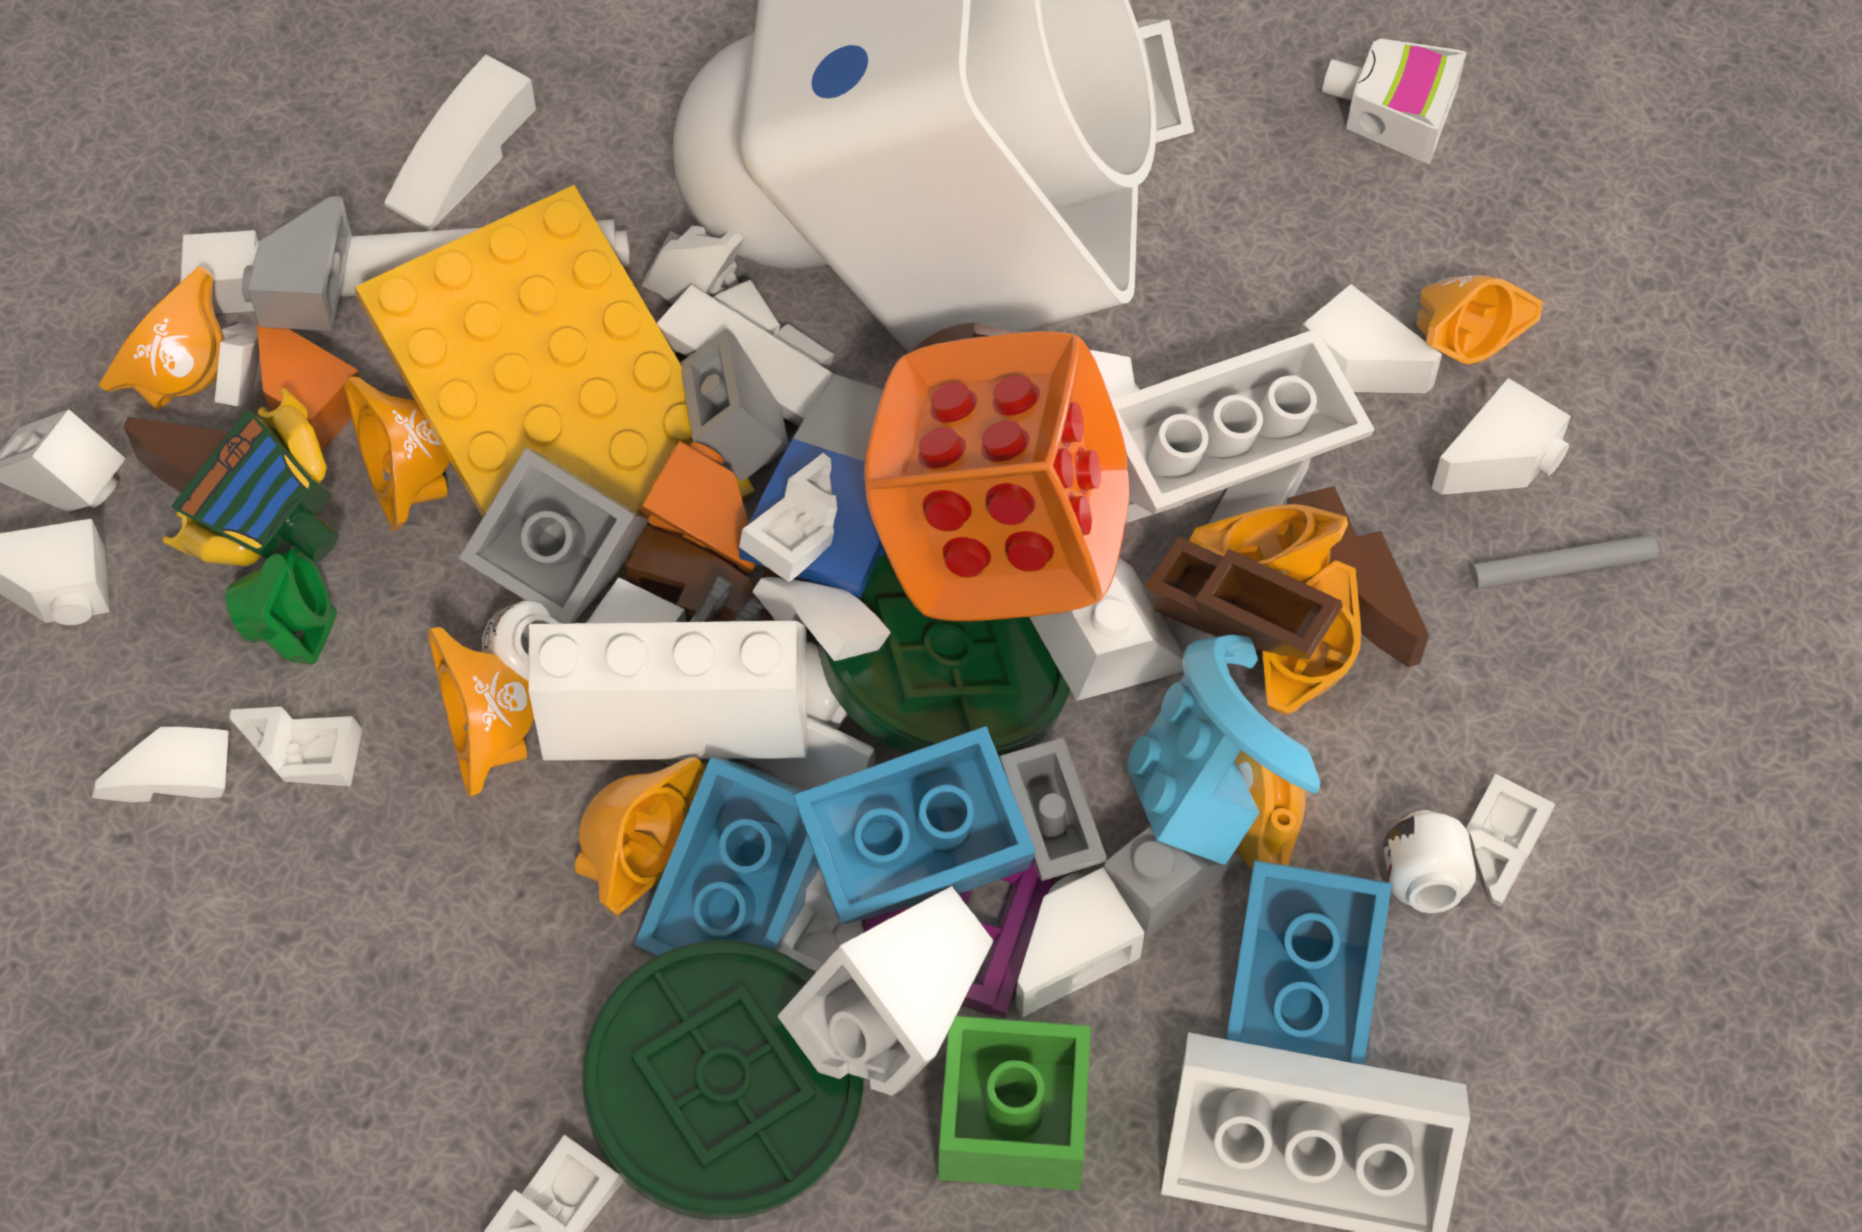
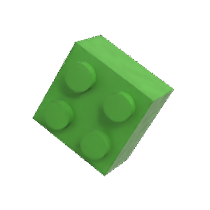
M955 1016L948 1030L938 1180L1080 1191L1085 1150L1091 1026Z

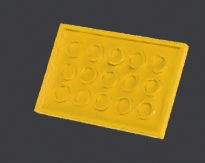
M575 185L355 286L356 297L482 518L525 448L547 456L636 511L671 450L679 441L687 446H690L693 442L681 373L683 368ZM736 477L742 501L752 497L755 489L749 479L746 478L744 481H741ZM639 538L637 539L636 543L634 544L625 561L630 559Z

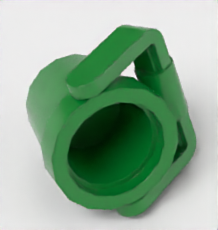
M296 548L280 554H274L266 559L262 567L229 584L226 589L225 598L229 615L237 631L245 640L250 643L264 641L282 659H288L290 662L301 664H315L336 619L337 609L331 604L325 581L312 560ZM302 630L304 634L300 640L293 633Z

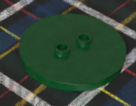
M886 553L884 557H878L861 598L856 597L891 632L880 649L834 661L817 640L818 654L825 679L841 707L872 736L905 754L987 726L999 759L1002 755L1035 746L1052 729L1070 692L1067 682L1029 617L983 621H947L926 617L912 604L905 594Z
M713 940L692 943L664 952L637 968L619 984L601 1008L592 1026L583 1061L582 1090L587 1121L594 1140L609 1165L621 1175L622 1180L627 1185L656 1205L674 1213L706 1220H732L766 1213L789 1203L813 1187L831 1169L846 1147L855 1127L862 1101L863 1078L848 1073L838 1079L819 1073L777 1017L815 973L788 955L769 947L736 940Z

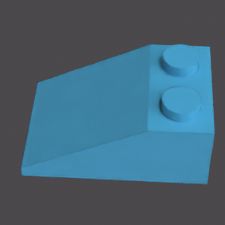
M987 726L793 795L840 925L915 906L951 886L960 894L1030 868L1036 853Z
M710 757L634 945L657 956L680 946L713 940L749 942L776 950L805 904L806 888L819 870L817 860L793 799L794 794L804 790L734 760Z
M1254 860L1226 1040L1364 1065L1392 884L1386 881Z

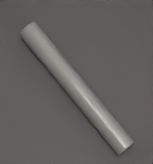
M1651 534L1472 564L1470 572L1476 589L1653 560L1657 559L1659 549L1655 536Z

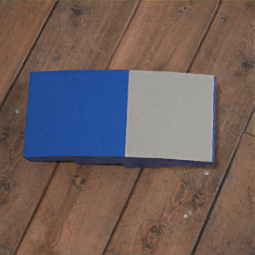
M833 374L787 447L749 524L785 497L787 482L790 477L824 453L831 459L830 482L832 495H836L837 511L833 525L832 544L796 577L816 584L846 590L854 596L861 598L878 557H884L886 553L870 515L864 474L868 441L883 389ZM738 546L740 559L766 567Z

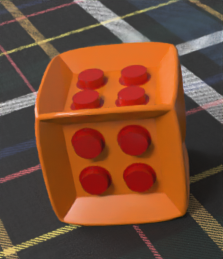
M1054 331L1021 332L938 343L902 356L892 368L880 397L866 450L864 474L867 504L872 521L893 570L912 604L924 616L934 619L983 621L1064 613L1101 601L1110 588L1120 555L1129 504L1127 453L1119 421L1097 362L1084 341L1078 335Z

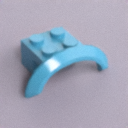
M1239 635L1198 639L1187 646L1182 660L1184 672L1180 682L1171 685L1166 692L1160 714L1148 733L1140 736L1134 743L1126 766L1156 840L1223 865L1227 864L1260 813L1235 761L1241 750L1262 766L1295 786L1315 795L1320 787V780L1307 747L1288 737L1258 713L1243 696L1230 676L1227 664H1237L1252 669L1258 660L1251 638Z

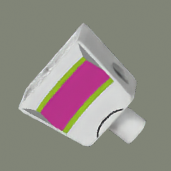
M1378 39L1373 42L1363 68L1332 59L1325 76L1322 92L1351 100L1346 129L1421 162L1430 164L1459 86L1467 52L1409 42Z

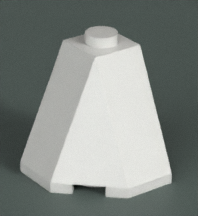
M951 886L840 945L777 1017L819 1073L838 1079L848 1073L870 1080L871 1089L893 1096L901 1091L936 1056L993 940Z

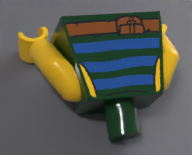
M282 388L279 390L283 400L277 409L269 412L262 406L258 410V415L264 420L247 410L181 492L171 507L178 511L176 516L182 518V527L173 538L164 535L162 539L164 544L184 554L195 556L205 563L250 566L256 563L262 556L269 558L274 554L290 550L292 546L313 562L322 560L332 550L338 540L339 533L317 516L330 500L332 494L322 482L327 467L314 428L307 420L308 411L306 407L287 389Z

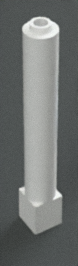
M615 219L596 220L622 266H630L628 231H616ZM480 228L352 236L339 297L356 296L355 286ZM256 231L183 235L180 283L198 266L207 268L213 275L212 304L214 314L254 311L252 302H245L243 298L242 278L245 267L247 265L253 266L259 242Z

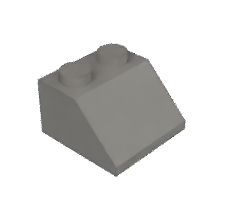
M525 448L458 559L524 600L542 604L549 615L559 622L573 624L617 574L649 519L547 456Z

